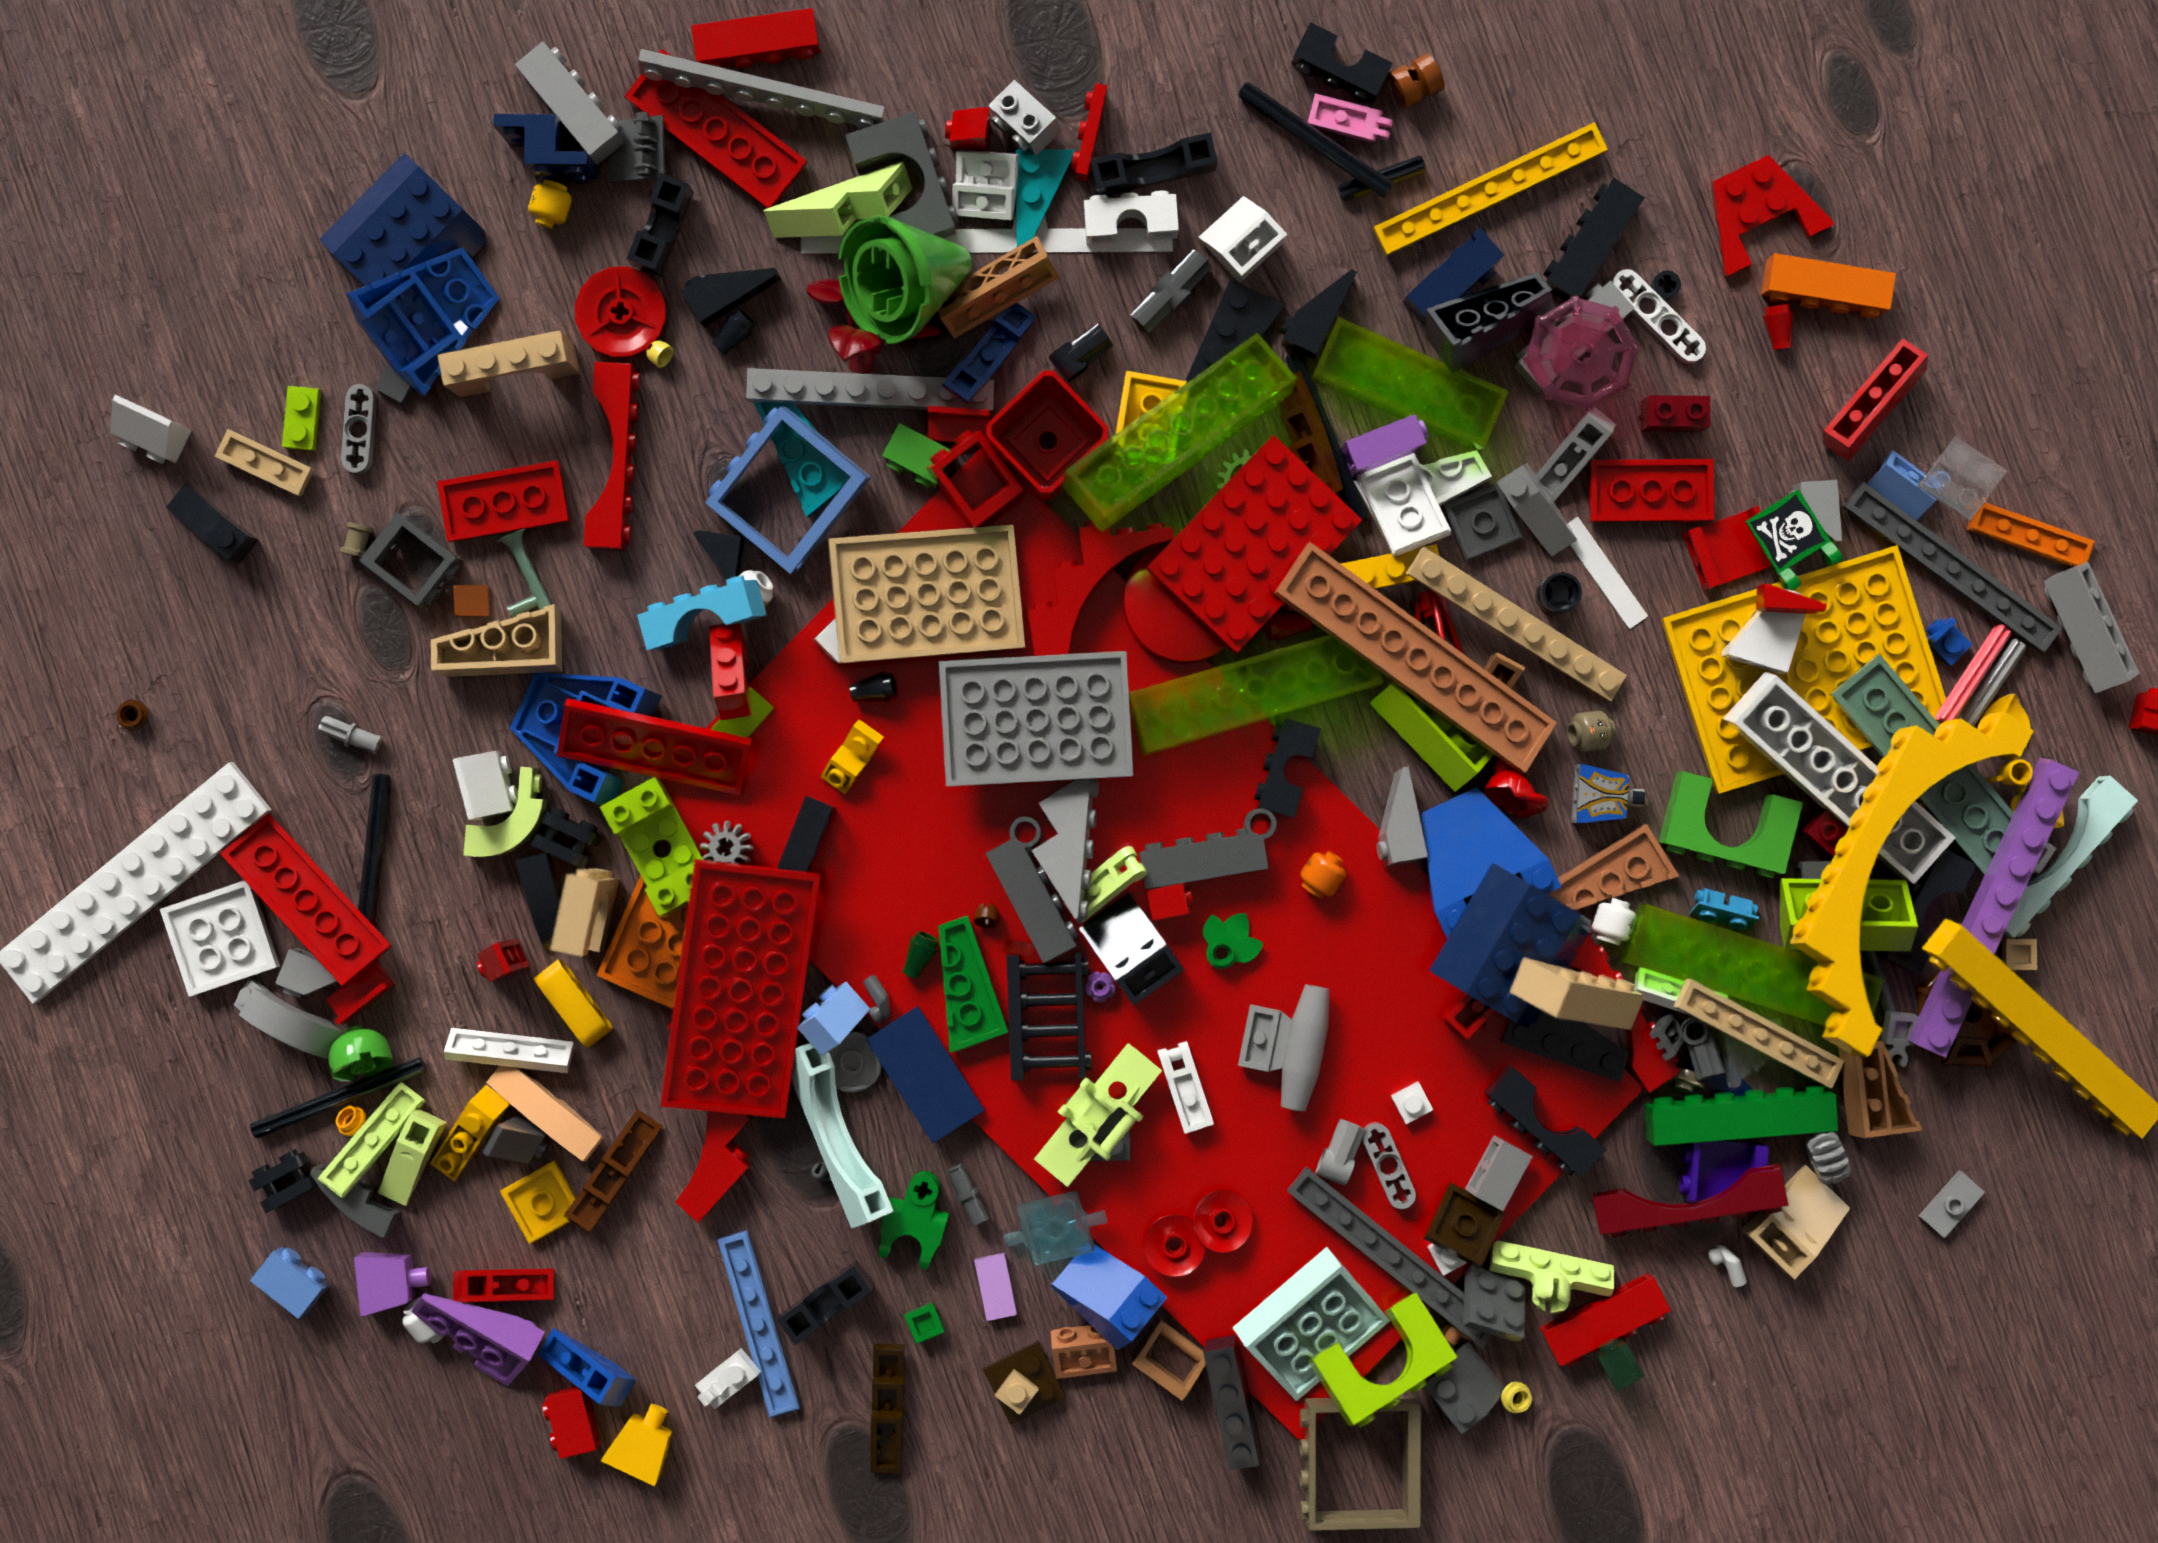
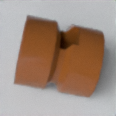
M1429 53L1412 60L1411 67L1402 65L1388 73L1392 91L1404 109L1421 102L1422 95L1430 97L1445 88L1440 68Z

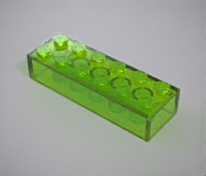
M1338 317L1311 378L1319 384L1400 419L1415 414L1418 421L1423 420L1427 431L1471 450H1477L1478 453L1485 448L1509 392L1462 370L1453 374L1445 363Z

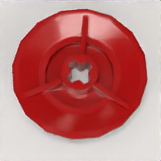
M628 266L608 267L593 274L581 287L575 302V323L582 338L596 351L612 357L633 356L648 349L652 345L651 343L660 336L666 320L665 299L658 284L646 273ZM621 306H624L629 314L623 315L622 320H619L614 312L615 310L619 311Z

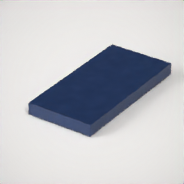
M916 1006L866 1039L932 1144L985 1110L919 1006Z

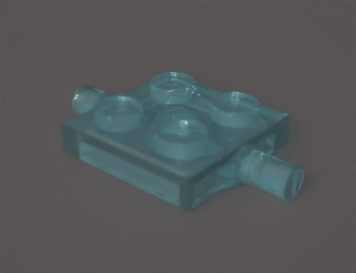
M1077 1190L1022 1203L1016 1208L1021 1221L1020 1231L1004 1234V1241H1007L1005 1243L1007 1247L1025 1243V1246L1031 1253L1035 1266L1091 1253L1095 1247L1090 1234V1227L1106 1224V1213L1102 1210L1087 1215L1082 1208Z

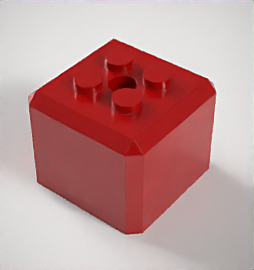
M1043 370L986 424V438L999 457L1040 500L1052 501L1108 448V426L1055 371ZM1045 433H1051L1056 437L1057 444L1052 449H1044L1039 444L1040 437Z

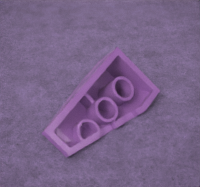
M425 1293L411 1310L413 1314L437 1334L448 1335L455 1342L453 1348L459 1353L467 1351L476 1359L474 1365L479 1370L506 1386H509L530 1362L545 1333L537 1328L533 1322L524 1320L519 1316Z

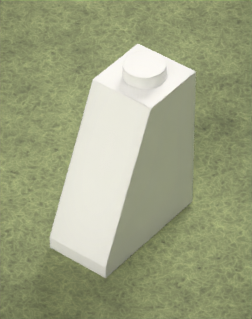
M1757 611L1723 649L1721 656L1777 674L1788 673L1805 614Z

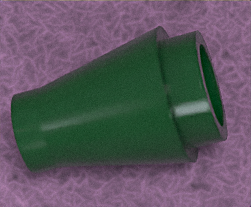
M916 931L915 936L910 937L902 972L911 978L919 979L922 971L939 950L937 947L939 940L929 933Z

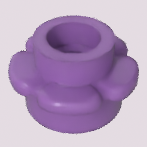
M1099 972L1092 973L1088 977V983L1085 984L1086 994L1093 997V1000L1096 1002L1106 1001V998L1112 997L1115 993L1113 977L1106 972L1102 974ZM1102 984L1103 989L1099 990L1097 985Z

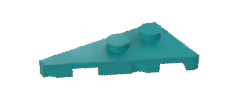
M1074 149L1042 150L1037 156L1029 150L1024 152L1022 150H1015V154H1019L1016 191L1017 247L1035 237L1041 222H1043L1053 202L1056 191L1059 189L1063 177L1072 162Z

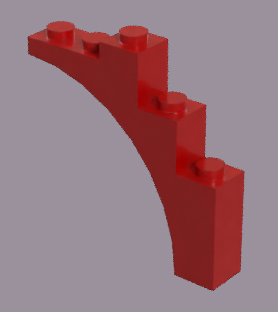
M1102 520L1084 522V527L1078 528L1083 565L1077 566V561H1067L1059 563L1058 569H1053L1058 606L1052 607V602L1034 604V610H1028L1034 655L1069 654L1071 635L1077 617L1092 590L1108 572L1127 558L1148 548L1170 543L1174 539L1173 527L1165 528V523L1147 525L1146 531L1135 532L1134 527L1118 529L1116 530L1117 535L1111 536L1110 525L1102 524Z
M671 1022L667 1025V1028L669 1030L671 1028ZM707 1111L706 1138L700 1161L689 1184L675 1201L697 1223L751 1165L747 1160L750 1157L748 1153L736 1144L733 1147L729 1143L754 1115Z

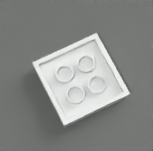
M245 881L160 909L189 997L280 967L257 895Z

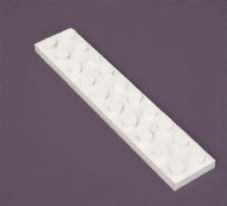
M227 763L0 951V964L32 1004L38 1003L272 809L235 763Z

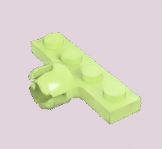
M1499 1240L1490 1247L1489 1271L1525 1278L1531 1281L1533 1285L1532 1301L1542 1312H1545V1301L1550 1302V1314L1566 1310L1570 1301V1289L1611 1297L1614 1291V1265Z

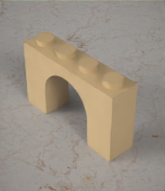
M561 330L438 355L443 385L459 397L490 392L489 380L511 374L536 372L545 374L549 379L580 374L575 344Z
M589 868V870L577 869L576 874H567L551 950L577 956H586L589 950L596 952L605 950L620 879L612 877V871Z

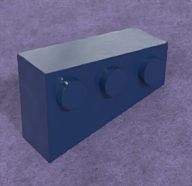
M1480 227L1464 245L1450 254L1451 256L1437 269H1434L1403 300V303L1425 327L1427 308L1472 294L1471 289L1480 282L1484 286L1497 274L1494 268L1504 257V254Z

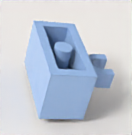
M844 982L837 988L831 985L819 996L821 1002L819 1004L817 1002L814 1003L803 1013L806 1019L797 1027L821 1056L839 1045L870 1010L869 1006L847 982Z

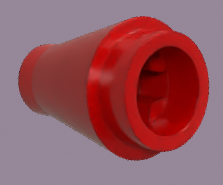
M1789 303L1764 307L1765 315L1762 318L1771 339L1773 350L1792 347L1793 310L1790 311Z
M1276 611L1264 626L1267 638L1269 640L1275 639L1278 642L1298 633L1311 630L1312 622L1300 613Z

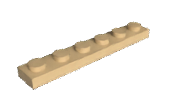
M1692 979L1685 980L1673 1006L1826 1088H1833L1844 1063V1060Z

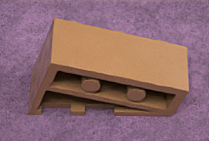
M1876 1041L1869 1057L1852 1056L1838 1047L1839 1058L1844 1060L1841 1075L1848 1135L1871 1138L1923 1130L1920 1122L1916 1121L1909 1106L1911 1102L1897 1079L1899 1075L1883 1041Z

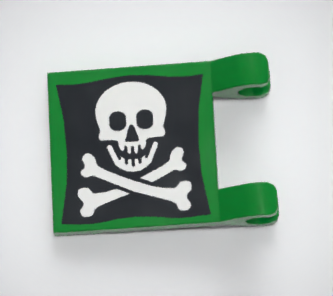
M1799 489L1745 521V524L1777 573L1784 589L1793 591L1800 587V580L1789 567L1818 549L1828 566L1835 565L1843 560L1841 552L1831 542Z

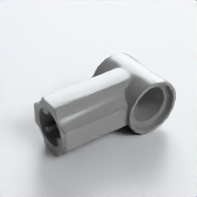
M1340 1118L1328 1149L1325 1148L1320 1157L1316 1174L1345 1186L1353 1171L1355 1164L1354 1156L1365 1128Z

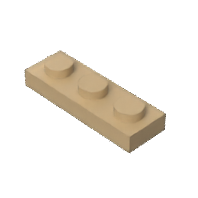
M227 429L215 454V457L300 497L314 471L311 467Z

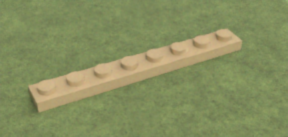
M1421 547L1406 573L1414 580L1606 701H1612L1627 676L1425 547Z

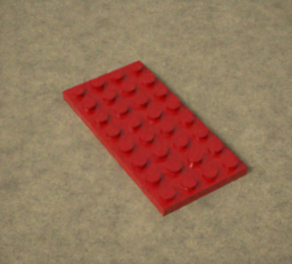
M694 859L660 1099L661 1107L785 1118L798 1033L797 1027L800 1020L820 883L819 873Z

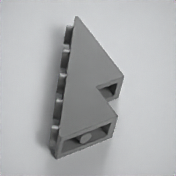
M1093 778L1076 779L1039 803L1058 834L1032 850L1079 925L1082 923V920H1087L1088 901H1084L1085 889H1090L1091 871L1087 870L1088 858H1093L1094 841L1089 840L1090 828H1095L1096 810L1092 809L1093 798H1098L1099 780Z

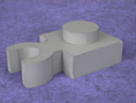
M1886 1011L1880 1041L1888 1044L1886 1049L1891 1060L1897 1054L1896 1064L1905 1067L1908 1062L1905 1048L1906 1046L1914 1047V1043L1908 1040L1919 1016L1913 1013Z

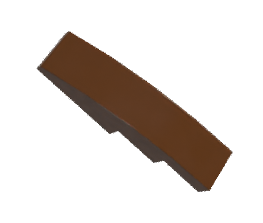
M1298 371L1271 385L1284 412L1280 415V418L1293 443L1289 446V449L1336 493L1341 491L1343 487L1335 457L1312 395L1301 371Z
M637 1109L584 1184L581 1192L565 1212L564 1217L590 1234L663 1126Z

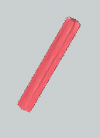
M1999 624L1994 626L1935 715L1937 722L1941 724L1944 721L1957 718L2010 638L2011 630L2005 625Z

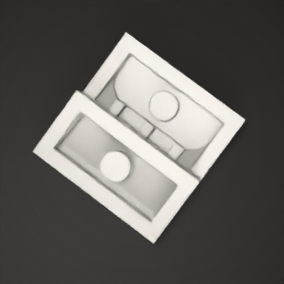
M962 149L956 151V183L952 185V205H954L957 216L1012 220L1017 191L1019 154Z

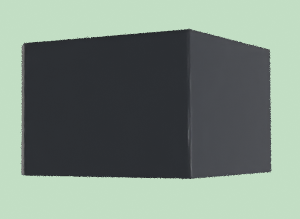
M697 530L693 533L727 579L740 575L745 541L742 536Z

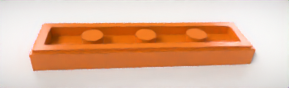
M1980 500L1975 503L1966 529L1969 532L2069 567H2075L2089 561L2095 544L2094 540Z

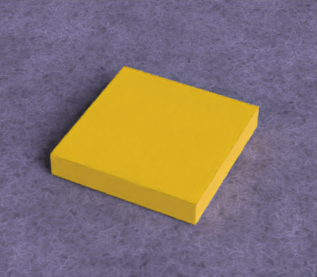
M556 1159L500 1190L529 1245L571 1222L564 1217V1214L575 1200L576 1195Z

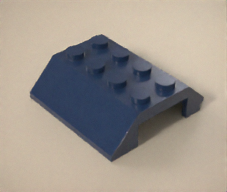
M405 152L319 239L364 286L461 247L473 257L487 243L481 236L485 230Z
M1492 863L1429 968V971L1509 1019L1528 1028L1530 1023H1536L1543 1010L1510 993L1523 958L1568 969L1577 954L1574 951L1576 946L1581 947L1591 930L1588 927L1591 921L1531 884Z

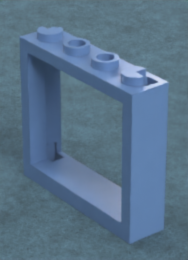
M780 406L778 409L773 408L764 419L766 425L761 432H755L745 443L747 450L741 457L736 456L726 468L729 473L722 482L718 480L712 485L707 493L710 497L705 503L787 572L792 574L800 570L872 477L788 407ZM783 422L788 424L850 476V479L789 556L779 550L722 502Z

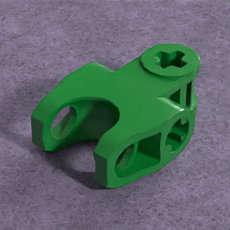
M930 1171L917 1172L908 1185L904 1200L889 1197L893 1212L883 1216L878 1256L887 1258L895 1239L899 1236L911 1235L920 1242L922 1248L919 1268L928 1269L931 1259L941 1243L949 1215L947 1212L934 1209L940 1191V1182L934 1173ZM922 1182L928 1183V1189H930L925 1195L920 1194V1188L916 1187L921 1186Z

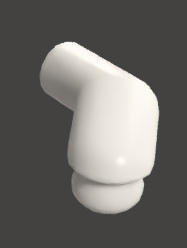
M1716 1245L1715 1249L1708 1251V1257L1713 1265L1717 1266L1723 1262L1726 1266L1734 1287H1740L1747 1283L1740 1259L1726 1246Z

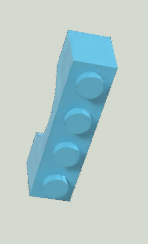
M737 576L727 579L726 586L718 588L717 584L699 589V595L692 597L691 593L682 594L673 598L674 603L666 605L665 602H659L647 606V612L637 615L646 650H662L687 642L691 623L699 613L706 609L716 613L725 625L742 624L767 616L757 580H745L744 576Z

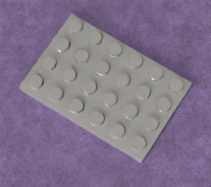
M1126 651L939 661L946 786L1133 776Z

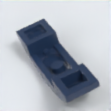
M1015 303L1001 311L994 320L992 327L966 359L957 365L942 386L968 404L1005 362L1037 316L1019 303Z

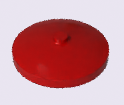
M1169 543L1161 544L1147 552L1136 563L1128 576L1123 593V611L1127 625L1132 635L1142 647L1163 660L1175 663H1195L1209 659L1227 646L1146 569Z

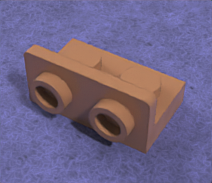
M1092 1325L1063 1327L1051 1330L1056 1379L1117 1371L1114 1346Z

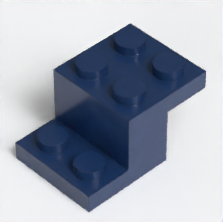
M494 114L493 126L510 145L524 146V164L540 182H544V180L558 182V179H570L573 183H588L589 179H598V167L587 152L567 151L568 130L556 114Z

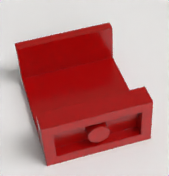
M1759 505L1682 533L1703 591L1772 566L1745 524V521L1761 512Z

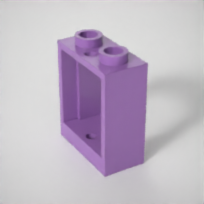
M1414 414L1346 441L1341 447V451L1354 478L1359 474L1419 452L1427 443L1425 438L1428 437V431L1423 420L1418 421Z

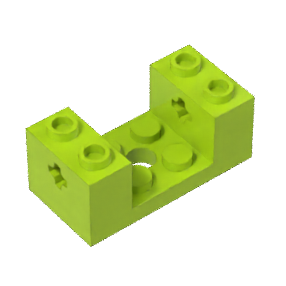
M653 777L600 806V809L613 833L620 836L647 886L644 890L658 916L667 918L688 906L694 859L703 860V856L662 781ZM661 840H666L671 845V852L665 858H659L654 852L656 843Z

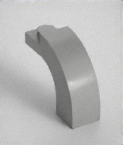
M248 978L244 987L240 990L234 1006L241 1011L239 1016L256 1028L292 1047L328 1059L330 1047L342 1033L327 1019L304 1012L284 1002L260 982Z

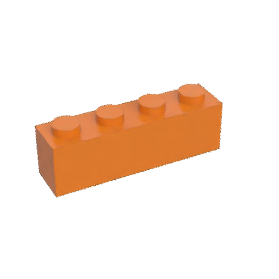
M1774 253L1766 260L1761 296L1770 297V301L1775 303H1788L1791 300L1800 302V306L1805 308H1818L1821 305L1830 307V311L1836 313H1848L1849 310L1861 312L1860 316L1879 318V315L1891 309L1896 273Z

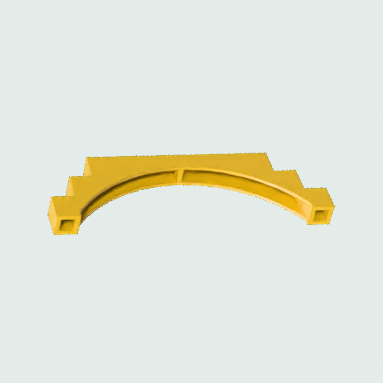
M2005 711L1987 714L1979 722L1977 729L1959 718L1941 723L1936 729L1934 736L1917 725L1901 728L1893 735L1891 739L1892 746L1887 756L1879 762L1877 766L1878 773L1874 781L1865 789L1863 793L1864 800L1860 808L1851 816L1849 820L1850 827L1846 835L1837 843L1835 848L1836 854L1831 864L1827 865L1821 875L1822 881L1817 891L1809 897L1807 901L1808 908L1803 918L1793 928L1794 935L1790 944L1820 962L1812 970L1809 976L1810 983L1806 990L1836 1009L1827 1019L1826 1030L1822 1037L1852 1056L1869 1057L1882 1031V1028L1875 1024L1867 1001L1859 952L1860 918L1863 898L1870 872L1879 850L1895 823L1908 807L1929 787L1948 774L1970 763L1993 756H1998L2003 760L2021 757L2033 730Z

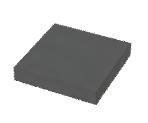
M1497 483L1442 505L1465 562L1523 539L1509 502Z

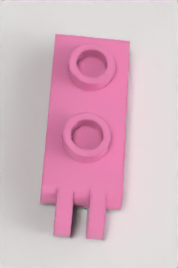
M1315 94L1307 123L1316 129L1375 143L1376 138L1389 139L1390 132L1379 129V126L1392 128L1393 121L1382 117L1383 112L1380 110Z

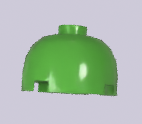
M353 1026L344 1030V1034L338 1037L330 1047L328 1055L332 1077L340 1082L355 1081L354 1075L362 1073L367 1078L391 1068L392 1061H394L387 1039L381 1033L371 1029H363L362 1026Z

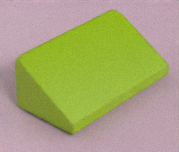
M749 686L752 716L727 720L720 719L711 730L749 737L771 713L774 707Z

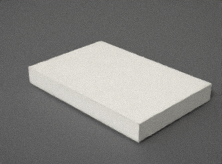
M1415 453L1357 475L1358 483L1393 558L1451 535L1448 523Z

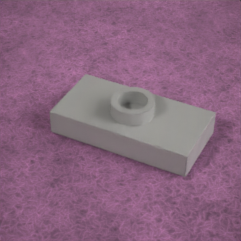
M1958 1170L1918 1217L1937 1234L1945 1238L1985 1191L1962 1171Z

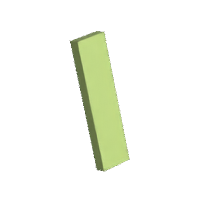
M403 1082L398 1083L317 1179L344 1199L400 1133L410 1113L420 1109L426 1101Z

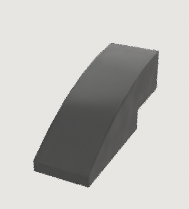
M320 1164L312 1168L310 1174L319 1188L348 1218L382 1238L392 1234L401 1211L374 1200L377 1187L359 1180L342 1199L317 1179L328 1166Z

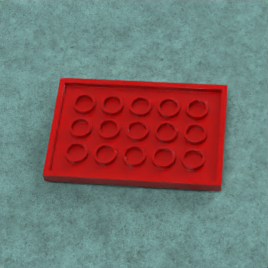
M1273 434L1146 569L1236 654L1285 603L1274 593L1306 544L1311 542L1327 555H1330L1362 519Z

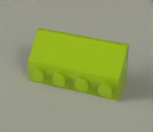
M1394 681L1385 686L1370 702L1377 713L1398 732L1399 736L1455 792L1478 774L1494 755Z
M1781 878L1780 930L1784 950H1799L1790 944L1794 935L1793 928L1803 918L1808 908L1807 901L1817 891L1822 879ZM1868 879L1860 918L1859 951H1911L1918 924L1907 880Z

